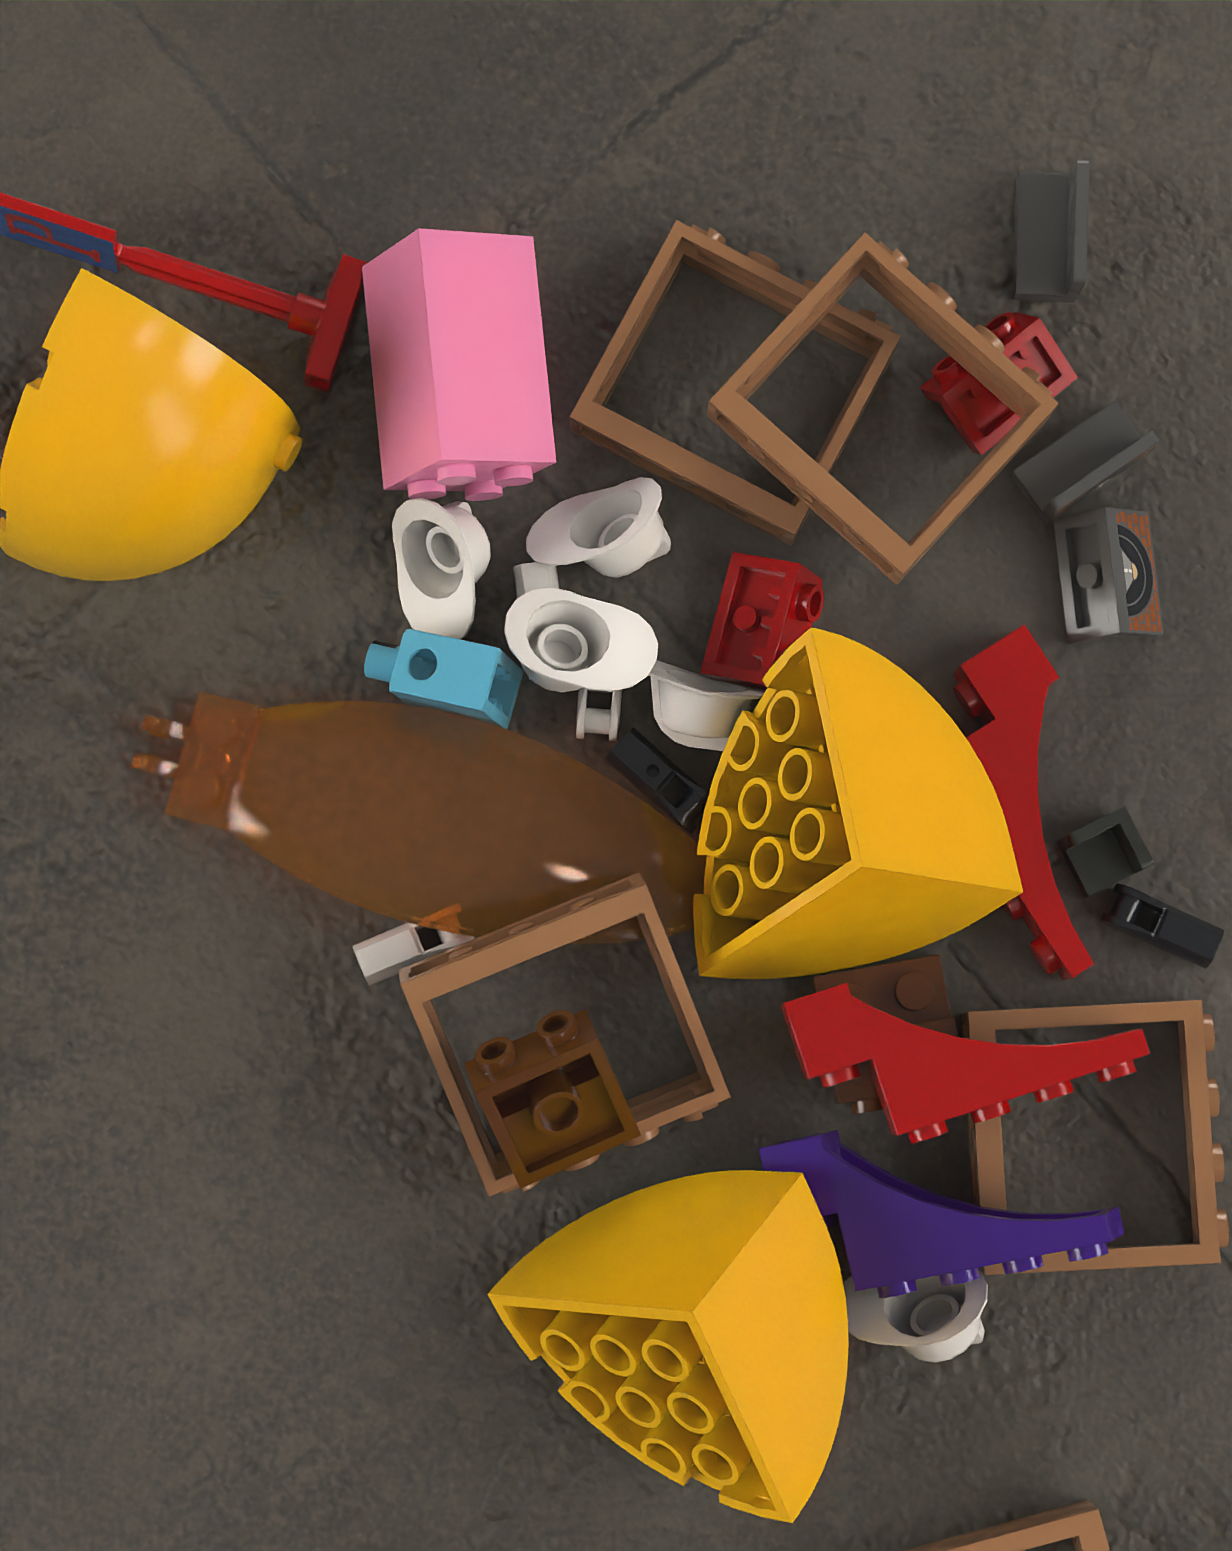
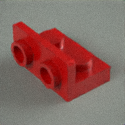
M1006 312L993 318L984 326L999 338L1005 347L1003 354L1022 370L1024 367H1029L1041 375L1039 381L1052 392L1050 395L1052 398L1078 378L1039 317L1018 312ZM950 355L940 360L933 367L931 372L933 377L920 387L927 399L940 403L970 450L979 455H983L1002 440L1021 419Z
M732 552L700 673L714 680L767 689L762 681L766 673L788 647L810 629L812 623L816 622L820 617L824 604L823 580L801 563Z

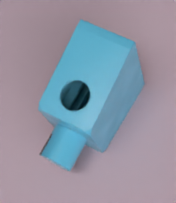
M413 629L405 630L400 646L374 640L369 646L364 664V674L366 677L389 682V691L410 706L503 731H508L524 672L500 648Z

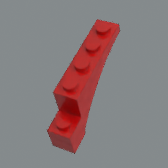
M1024 624L961 664L953 673L958 681V684L953 687V692L970 718L975 719L980 715L986 724L966 737L981 761L1003 810L1023 888V893L1002 905V908L1013 921L1022 917L1036 938L1029 942V947L1034 957L1048 975H1052L1057 971L1064 981L1082 973L1094 965V962L1070 921L1054 881L1043 838L1038 799V746L1048 688L1060 677Z
M847 983L781 1004L804 1079L820 1076L823 1088L860 1077L861 1074L857 1064L867 1061L891 1135L898 1136L907 1133L911 1144L949 1132L945 1120L969 1112L973 1123H979L1010 1113L1011 1109L1008 1100L1033 1092L1036 1103L1072 1093L1074 1089L1071 1079L1095 1072L1098 1082L1102 1083L1134 1073L1137 1070L1133 1059L1151 1054L1142 1028L1127 1030L1087 1041L1053 1045L1000 1044L955 1037L913 1025L874 1008L852 996Z

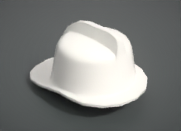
M639 477L614 487L581 494L561 501L546 511L532 525L526 538L527 553L535 562L547 566L567 565L584 561L596 571L608 577L618 578L629 575L648 561L667 554L671 548L670 537L657 511L662 500L661 487L652 478Z
M424 498L409 499L396 510L392 522L398 590L403 612L414 630L461 640L468 634L474 621L475 583L485 573L491 558L487 534L477 518L472 515L471 508L467 502L456 501L440 506L438 503Z
M548 587L533 589L520 596L506 614L504 633L509 649L521 662L523 670L530 679L546 690L561 693L586 688L613 692L630 688L645 679L657 662L658 641L652 627L639 614L619 605L584 597L571 591Z
M660 661L656 662L648 675L651 676L654 718L659 727L674 742L694 748L723 751L742 710L748 711L752 699H761L766 689L710 679Z
M980 1270L979 1279L951 1286H941L938 1275L917 1279V1291L889 1298H879L877 1287L855 1292L851 1275L843 1284L846 1296L848 1332L859 1340L875 1344L901 1346L908 1353L922 1361L937 1363L950 1360L963 1353L971 1344H979L983 1341L985 1330L980 1316L987 1303L988 1284Z

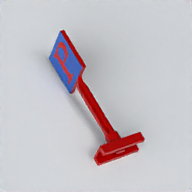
M0 192V235L115 273L119 272L120 266L123 264L140 275L287 322L288 329L311 336L307 351L304 386L328 393L363 285L362 267L367 264L366 261L343 254L327 287L323 300L300 292L296 297L147 247L122 245L118 242L117 231Z

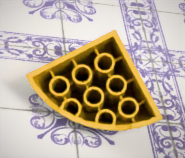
M81 268L42 345L43 348L49 350L48 367L43 378L38 377L26 384L7 439L0 467V508L6 511V519L0 518V547L5 554L38 570L81 580L116 581L136 579L177 567L205 553L226 538L244 521L259 503L278 470L286 472L294 463L303 443V438L297 436L301 428L289 406L272 389L242 365L167 315Z
M812 627L788 647L762 679L767 689L754 711L742 710L724 747L712 780L697 846V855L707 857L704 894H694L693 897L694 938L699 976L727 979H776L821 974L878 962L916 950L954 934L1023 893L1008 827L994 787L972 746L952 718L918 682L881 654L842 635Z
M755 1170L708 1172L669 1180L635 1191L585 1214L547 1238L514 1265L487 1294L501 1320L527 1357L533 1361L541 1355L553 1371L564 1381L557 1390L561 1396L592 1425L621 1448L647 1466L682 1486H685L688 1480L693 1478L711 1488L719 1490V1503L734 1509L793 1523L810 1498L832 1449L844 1401L849 1349L846 1296L840 1265L826 1224L803 1173Z

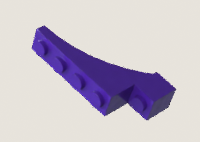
M838 1130L782 1141L759 1148L764 1171L803 1173L827 1228L838 1225L836 1213H838L855 1292L877 1287L879 1298H889L917 1291V1279L938 1275L941 1286H951L980 1278L979 1267L1002 1263L1005 1274L1036 1269L1044 1266L1042 1255L1067 1251L1069 1262L1102 1256L1109 1253L1106 1243L1112 1242L1124 1234L1118 1207L1075 1213H1026L982 1207L938 1195L900 1179L861 1157L841 1143Z

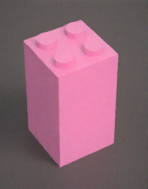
M418 228L364 265L362 272L383 490H408L409 499H436L447 494L446 491H464L465 499L469 501L492 500L503 496V488L531 483L534 473L556 463L533 236Z

